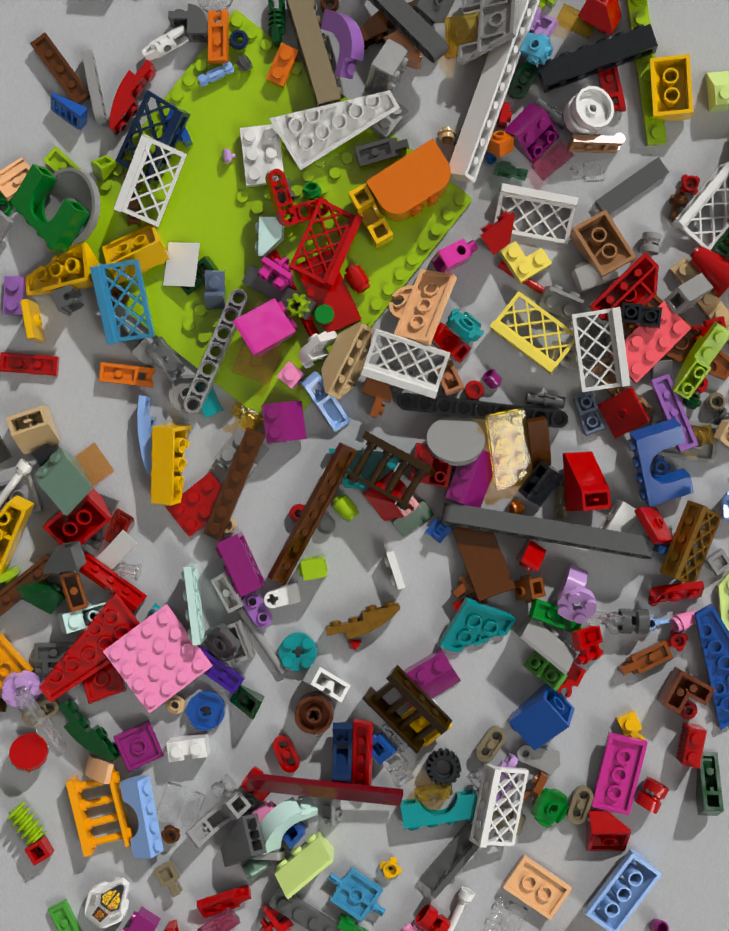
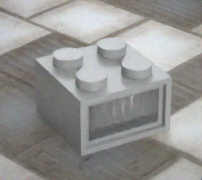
M388 38L371 64L364 91L375 94L390 90L393 94L397 86L396 82L400 83L405 72L402 70L408 64L409 59L406 57L409 49Z

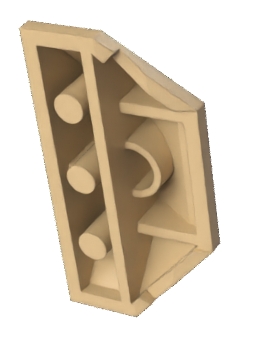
M358 322L338 334L321 368L325 393L341 399L344 394L356 385L368 355L374 329Z

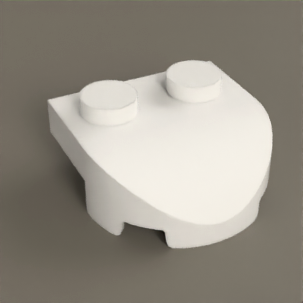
M324 331L320 335L316 333L308 338V343L299 353V359L306 369L315 365L313 361L327 358L329 352L326 348L338 336L335 331L328 333Z

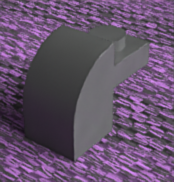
M188 4V11L182 9L168 11V19L172 28L180 25L187 28L190 42H208V21L200 7Z

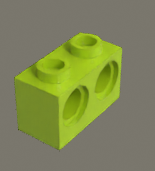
M325 554L302 558L298 565V573L300 577L303 576L304 581L327 577L328 568Z

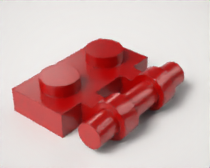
M599 623L571 632L574 650L580 651L579 656L575 658L577 664L585 665L591 660L599 659L604 654L603 650L599 647V644L603 642Z

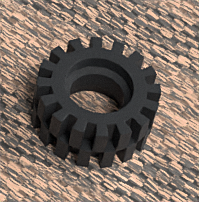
M439 748V751L434 750L433 754L428 756L426 770L432 782L434 781L436 785L441 784V786L445 787V784L450 786L451 782L455 783L457 781L456 778L460 777L461 764L458 756L453 751L450 752L447 748L445 750ZM446 760L451 764V769L448 773L441 774L436 770V765L439 761Z

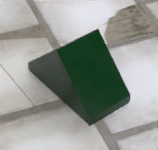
M240 684L232 695L230 702L249 718L254 719L265 696Z

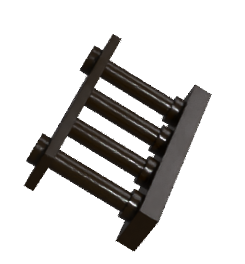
M365 431L362 438L367 441V447L352 472L344 468L343 472L348 475L347 479L356 484L360 481L396 501L395 506L404 511L407 508L413 511L414 507L408 504L423 476L429 475L432 477L436 470L425 462ZM378 447L383 450V456L367 481L360 477L359 474L373 450H376ZM394 456L400 459L398 462L400 464L387 487L383 490L375 484L389 459H392ZM411 465L416 468V474L402 499H399L392 495V492L406 467L409 468Z
M396 665L386 678L389 682L377 692L370 687L362 699L417 754L425 742L423 738L435 729L442 735L449 728L452 719ZM395 687L402 696L389 705L382 697ZM406 702H409L416 710L403 719L396 710ZM422 715L430 724L417 733L410 724Z

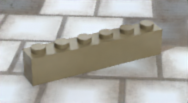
M286 0L287 11L316 107L340 102L343 99L341 87H337L336 81L338 79L335 75V69H332L330 64L332 63L331 53L326 51V36L324 33L321 34L320 16L315 14V0Z

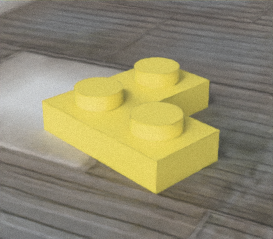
M516 241L499 251V255L519 284L552 264L542 248L526 257Z

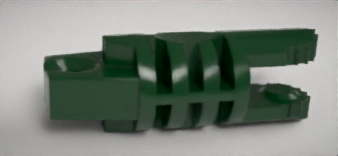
M268 0V35L272 37L274 46L279 47L286 32L285 0H279V8H274V0Z

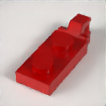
M248 885L206 897L197 901V908L203 918H207L240 907V903L251 899V889Z

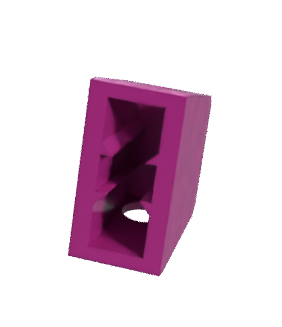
M461 239L440 249L431 259V262L437 272L448 273L465 264L473 256L472 253L478 250V246L474 240L466 243L464 239Z

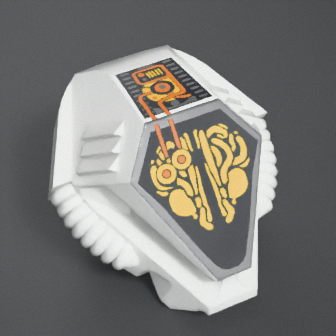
M116 877L112 882L104 881L93 886L89 890L85 905L86 918L98 928H107L122 921L129 908L127 895L131 889L130 882L124 877Z

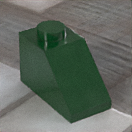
M47 579L20 585L16 588L22 600L49 614H52L66 598L62 591V586L57 582L52 583Z

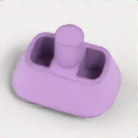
M225 148L222 151L223 162L225 164L232 162V158H235L236 155L231 154V151Z

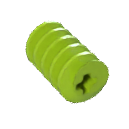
M23 801L9 812L6 821L14 820L11 827L19 826L16 834L23 832L20 839L28 838L25 843L27 846L33 844L47 831L41 832L44 828L43 824L36 826L39 819L32 820L35 814H27L30 808L29 806L22 808L25 804V801Z

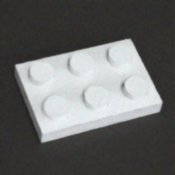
M273 124L240 128L246 186L267 185L265 180L267 172L273 169H280L284 172L280 136ZM278 176L272 177L273 181L279 180Z

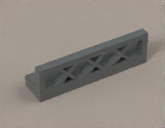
M467 822L420 877V881L430 889L431 895L435 899L479 848L469 840L472 822Z

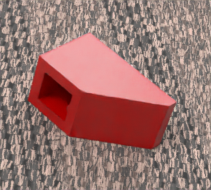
M527 539L516 559L520 560L518 564L531 572L534 569L538 572L547 550Z

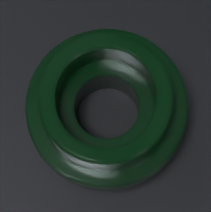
M693 393L689 400L683 397L682 403L689 409L695 410L702 404L699 395Z

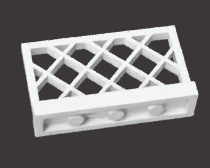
M143 133L114 210L122 211L159 227L187 154ZM151 145L159 146L163 155L152 158L149 151ZM173 153L181 156L179 164L171 167L167 156ZM164 157L169 168L158 172L154 161ZM151 162L156 173L146 177L143 172V166ZM170 171L173 180L171 183L164 185L160 174ZM157 176L161 187L151 190L147 179ZM145 181L149 191L139 195L135 188L136 184ZM163 189L166 198L164 201L157 203L153 192ZM150 194L154 204L144 208L140 197ZM138 199L141 210L134 212L127 209L130 201ZM156 207L159 213L157 221L149 218L146 210Z
M729 162L719 165L698 190V193L693 196L686 207L682 209L671 223L675 228H680L700 248L705 247L711 250L729 227V221L727 222V218H729L727 216V205H729V202H727L726 191H729V188H726V179L729 177ZM722 191V202L714 203V193ZM715 205H722L723 216L714 217ZM704 206L710 207V217L701 218V209ZM714 219H723V228L721 230L715 231ZM702 220H710V231H702ZM691 221H697L698 232H692L687 228ZM711 233V242L706 246L702 242V234Z
M501 184L494 223L498 221L496 217L500 215V210L506 211L502 206L503 197H508L512 199L515 205L508 209L507 212L517 207L522 214V217L514 222L513 227L515 230H512V234L568 244L578 197ZM524 201H530L534 208L527 214H524L519 206ZM543 204L549 205L553 211L545 218H543L538 210ZM562 208L570 209L569 218L562 222L557 211ZM536 211L541 220L532 226L526 216ZM554 214L560 224L550 229L545 220ZM524 218L530 228L521 232L515 224ZM541 222L548 229V232L544 235H538L534 229ZM562 225L565 230L564 239L556 238L552 231Z
M620 307L571 314L581 391L587 392L630 386ZM607 313L608 322L604 327L595 322L599 314ZM585 317L591 322L583 331L577 326L576 318ZM592 323L601 329L595 339L586 333ZM603 332L610 335L611 339L606 347L597 341ZM584 334L593 340L587 350L581 347L579 342ZM595 343L604 349L598 358L588 352ZM606 351L613 355V361L609 366L600 361ZM586 354L596 360L590 369L582 365V359ZM597 362L607 368L600 378L591 372ZM609 370L615 374L616 383L608 384L602 380ZM589 373L598 379L594 386L585 387L584 379ZM600 381L605 384L597 386L600 383Z
M375 329L361 375L435 399L450 352ZM377 336L386 337L389 344L380 348L376 342ZM399 342L405 343L408 350L398 354L394 345ZM391 346L395 356L386 360L382 350ZM417 348L423 349L426 356L417 360L412 351ZM379 353L383 362L379 364L371 363V356ZM410 353L414 362L404 366L400 357ZM436 354L445 356L443 363L435 366L431 359ZM398 359L402 368L393 370L388 363ZM428 359L433 368L423 372L419 363ZM416 365L420 374L416 376L409 375L407 368ZM435 371L438 377L436 383L428 381L425 375Z
M484 763L469 839L478 847L486 848L487 845L514 846L529 773L528 769L500 767ZM501 772H505L507 777L500 783ZM518 773H521V779L516 784L513 778ZM511 782L513 787L506 793L503 787ZM501 791L503 797L496 802L497 793ZM516 792L517 799L512 803L509 797ZM507 801L509 807L502 812L500 806ZM497 810L499 816L492 821L493 812ZM513 811V818L508 822L506 816ZM503 820L505 826L498 831L496 825ZM493 829L496 834L491 839H488L489 832ZM509 830V840H503L502 835Z

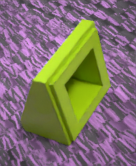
M108 155L91 162L94 175L102 181H105L118 165Z

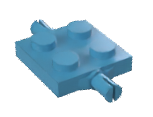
M352 866L341 879L332 872L330 873L327 880L336 885V889L330 897L331 902L360 922L372 910L381 917L383 916L386 909L377 904V899L383 892V887Z

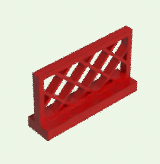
M320 198L289 269L322 284L324 288L330 290L334 285L363 217L358 214L353 215ZM321 205L329 209L330 216L321 217L319 212ZM342 215L349 219L347 225L339 227L336 217ZM333 219L336 228L327 231L323 221ZM320 223L323 232L314 235L311 227L313 224ZM337 231L340 240L332 244L328 234ZM325 235L328 245L319 248L316 238ZM313 240L316 249L306 252L304 243ZM330 248L333 256L331 259L324 261L321 251ZM317 252L321 262L311 265L308 255ZM305 257L308 267L300 268L296 266V260ZM322 265L325 272L323 278L316 276L313 268Z

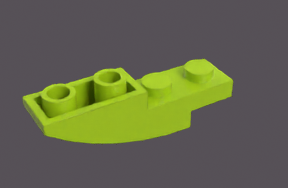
M714 322L704 337L700 335L677 375L672 388L675 393L689 400L712 369L709 365L729 339V329Z

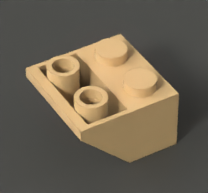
M42 405L6 417L11 436L24 455L36 451L47 443L50 446L61 443L48 406Z

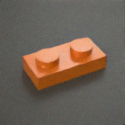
M281 42L266 80L285 88L300 53L299 50Z

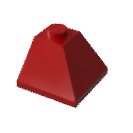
M394 470L377 481L375 485L385 490L395 473ZM401 479L392 492V495L399 499H402L407 490ZM368 488L363 492V495L384 521L403 518L412 512L408 508L406 511L395 506L396 501L372 488ZM412 495L408 504L412 505L415 510L420 504Z
M589 811L586 820V850L625 851L631 835V829L608 811Z

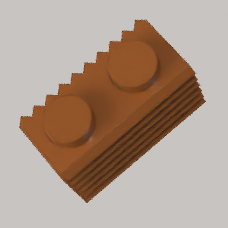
M78 571L75 573L66 572L59 574L70 612L86 608L89 605Z

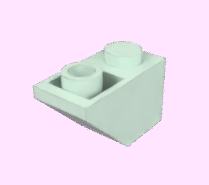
M259 217V222H256V234H259V240L255 242V253H258L260 258L267 257L284 240L285 226L278 222L277 217Z

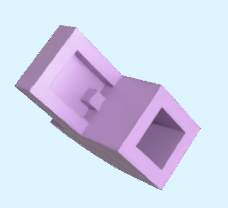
M570 564L562 577L561 587L555 595L552 604L557 606L558 595L565 589L585 588L588 571Z

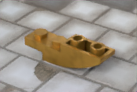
M395 601L385 602L384 606L381 607L370 605L366 606L365 610H362L363 618L359 619V616L348 618L346 622H341L340 620L331 621L326 626L327 636L346 632L347 639H352L367 634L389 621L400 610V604H395Z

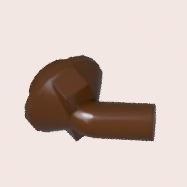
M676 192L670 195L669 203L673 204V207L668 216L669 219L675 220L680 208H685L687 203H689L686 194Z

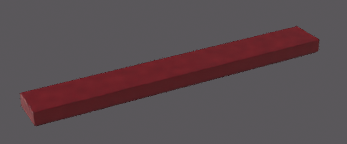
M248 773L246 790L393 806H400L403 798V789L258 773Z

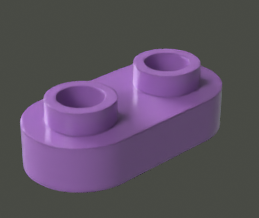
M253 592L244 595L242 598L244 606L242 607L253 624L258 628L269 626L272 621V615L260 596ZM251 598L255 600L253 606L249 604ZM261 614L266 617L264 622L260 621L259 617Z

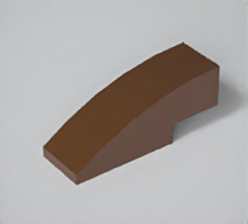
M544 416L525 419L532 472L541 460L551 465L547 419Z

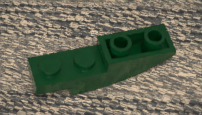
M69 698L58 706L69 721L63 727L80 745L93 754L112 762L120 756L117 745L107 737V731L98 724L91 728L90 721L87 717L82 716L75 701H71Z

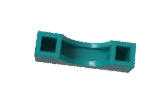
M476 790L456 792L453 802L441 810H433L426 807L419 798L402 800L400 807L404 829L413 831L422 826L432 828L441 823L451 825L460 820L473 821L477 803Z

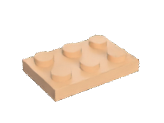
M525 854L521 856L502 884L505 890L549 920L553 918L572 890L569 884Z

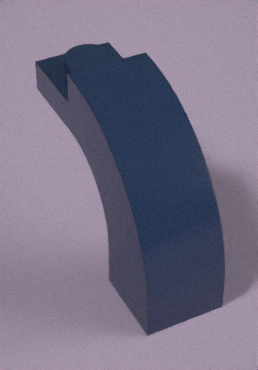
M333 722L332 781L351 783L352 723Z

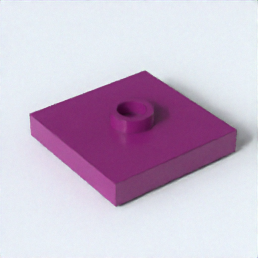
M150 720L113 736L128 772L164 756Z

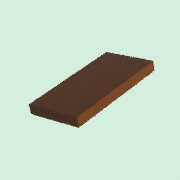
M461 527L452 529L479 602L516 588L494 533Z

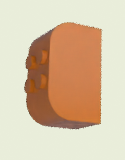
M432 138L368 179L366 185L381 213L392 221H402L410 216L413 218L423 212L422 209L427 205L432 207L439 202L438 198L448 188L451 169L448 161Z

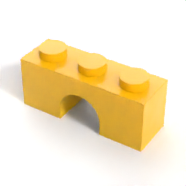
M366 183L348 192L354 209L358 215L363 217L362 223L375 247L378 248L393 240L394 234L385 218L379 213Z

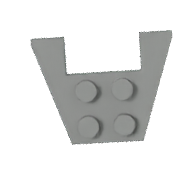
M462 0V10L464 12L480 9L477 42L459 45L457 62L460 65H464L516 37L518 0Z

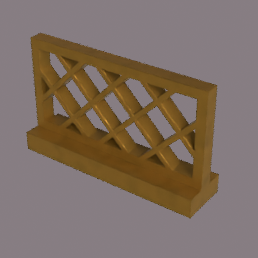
M688 500L659 573L684 583L696 582L722 516L704 505ZM702 525L705 526V529L703 531L701 530ZM697 542L698 547L694 549V544ZM690 560L691 565L687 567V562Z

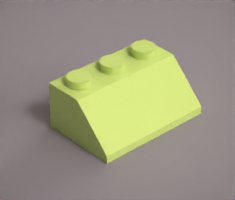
M729 71L706 73L709 112L729 110Z
M320 831L309 835L305 840V844L301 847L299 845L296 846L287 859L280 860L276 864L275 876L287 899L291 898L333 862L334 847Z

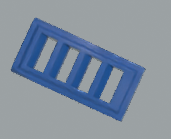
M55 93L51 94V110L75 128L82 130L87 124L88 108Z

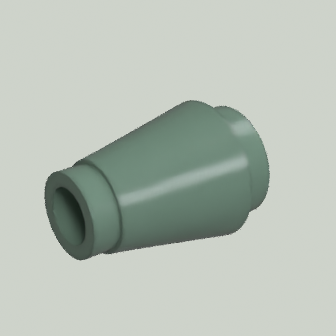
M252 859L246 861L242 868L247 880L251 878L255 879L272 865L270 860Z

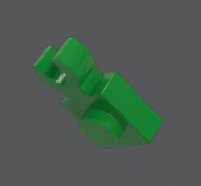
M341 913L337 919V927L343 931H368L358 926L355 918L351 915Z

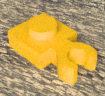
M634 710L616 717L624 736L630 735V737L645 740L638 733L643 728Z

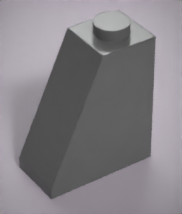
M257 813L241 816L220 847L225 867L241 864L267 853Z

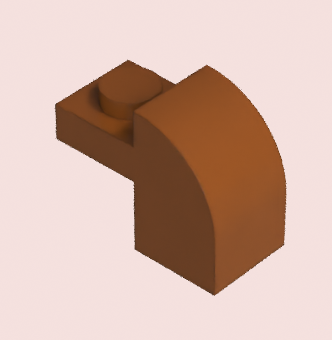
M367 377L362 393L376 398L370 416L377 419L378 415L382 416L385 408V405L382 404L383 401L391 403L392 392L387 383Z

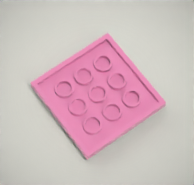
M168 604L103 650L104 654L149 714L213 666L198 645H193L192 640H189L188 631Z

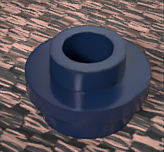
M235 30L231 33L229 42L235 50H243L247 47L249 39L244 31ZM238 38H242L243 40L241 43H236V40Z

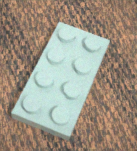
M197 563L183 567L184 571H181L182 582H185L186 590L183 591L184 601L188 602L186 620L190 621L191 629H188V637L190 641L192 640L193 645H201L206 636L204 637L205 626Z

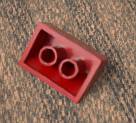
M93 488L67 516L59 509L46 521L42 528L59 545L80 541L82 545L110 522L112 517L104 499Z

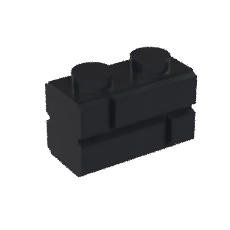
M541 460L518 491L529 501L541 506L564 476L554 467Z

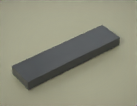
M657 157L596 200L595 204L601 212L607 210L610 215L666 176L669 171L660 158Z
M254 265L249 266L242 280L243 283L271 300L275 298L277 302L282 301L285 308L288 307L289 303L287 299H293L294 293H297L299 297L302 295L289 286L279 291L272 283L276 278L271 276L267 281L262 280L258 276L260 269ZM305 297L307 301H311V303L308 304V309L310 310V312H303L304 317L302 318L308 320L316 305V302L309 299L308 297ZM300 303L296 304V308L301 306Z

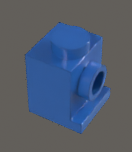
M383 731L379 735L377 733L373 734L372 757L379 765H382L399 748L392 743Z

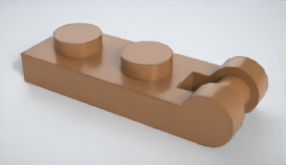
M617 133L615 136L576 134L572 135L567 144L568 152L617 153L625 141V136L622 133Z

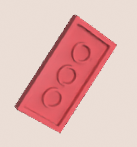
M665 301L658 306L662 308L660 329L638 326L625 339L629 378L634 383H637L691 329L678 314H674ZM609 354L608 357L613 361V355Z

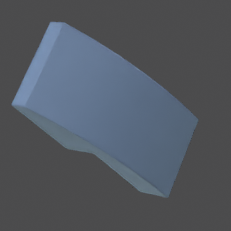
M592 391L574 397L575 407L585 436L604 430V425L598 413L599 408Z

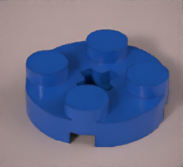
M200 691L188 702L186 708L187 717L195 728L204 731L211 730L222 722L226 711L225 702L215 692ZM208 706L211 713L204 715L201 707Z

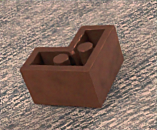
M674 667L657 701L680 714L689 697L707 706L715 688Z

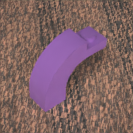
M325 9L321 29L334 33L340 46L335 75L353 79L357 60L363 61L364 40L361 30L351 17Z

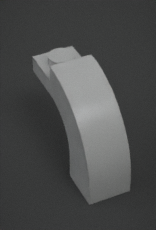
M241 791L234 792L203 814L185 834L194 846L199 848L224 825L241 817L251 807V804Z

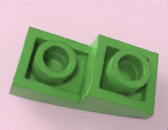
M535 650L523 665L555 691L559 689L568 677L567 674L565 675Z

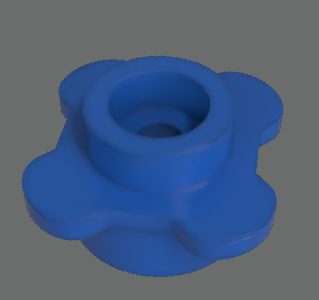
M659 455L651 463L650 470L655 475H662L666 471L671 470V464L667 463L664 457Z

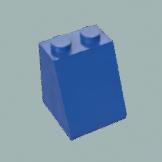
M545 683L512 712L509 723L512 729L522 736L524 742L535 751L569 728L575 708L561 693L556 692Z

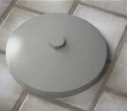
M62 168L53 173L57 181L45 201V215L47 220L50 221L57 213L64 199L79 202L89 212L90 215L71 244L72 246L83 243L94 231L100 215V194L95 181L89 174L76 168Z

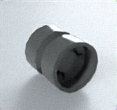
M620 608L617 616L619 633L631 634L635 631L636 634H648L650 630L648 609H635L633 612L632 609Z

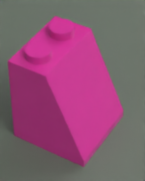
M275 298L232 321L253 355L257 358L297 334L295 328H297L296 323L292 317L287 318L284 313L287 309L282 301L277 302Z

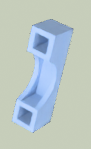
M150 775L131 776L120 782L123 802H126L134 809L139 822L137 834L130 839L133 858H153L164 850Z

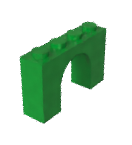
M32 164L11 203L16 208V212L26 219V223L37 231L36 234L47 242V246L51 250L67 252L90 214L79 202L64 199L55 216L48 221L45 215V201L57 178L47 168Z

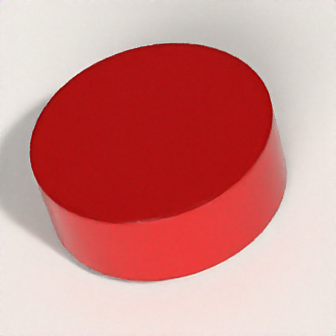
M473 380L466 384L464 393L467 398L477 400L483 395L484 387L479 381Z

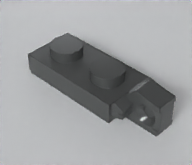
M389 137L355 147L359 168L400 156V151L409 149L408 140L397 141V138Z

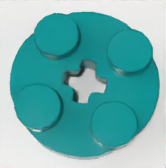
M453 309L448 316L446 326L460 335L461 340L465 343L478 341L484 333V330H480L481 323L468 312L463 314L459 312L461 309Z
M294 632L285 637L281 642L279 657L283 666L293 671H303L310 668L311 664L314 663L317 657V645L308 634ZM296 647H300V650L304 651L299 657L293 653Z

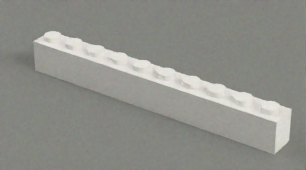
M518 0L516 37L490 50L487 55L486 63L481 72L477 88L449 163L451 169L450 176L455 180L475 183L520 58V48L530 30L540 0Z

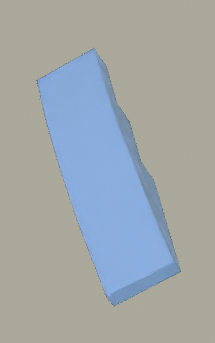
M139 395L137 410L138 438L146 473L150 475L152 468L150 456L152 450L151 431L152 426H155L156 417L149 416L151 397Z

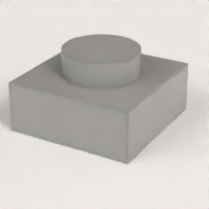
M721 548L705 558V561L717 576L729 568V557Z

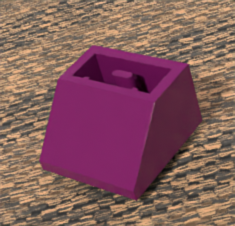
M532 103L504 129L507 134L514 136V146L531 163H534L560 137L546 110Z

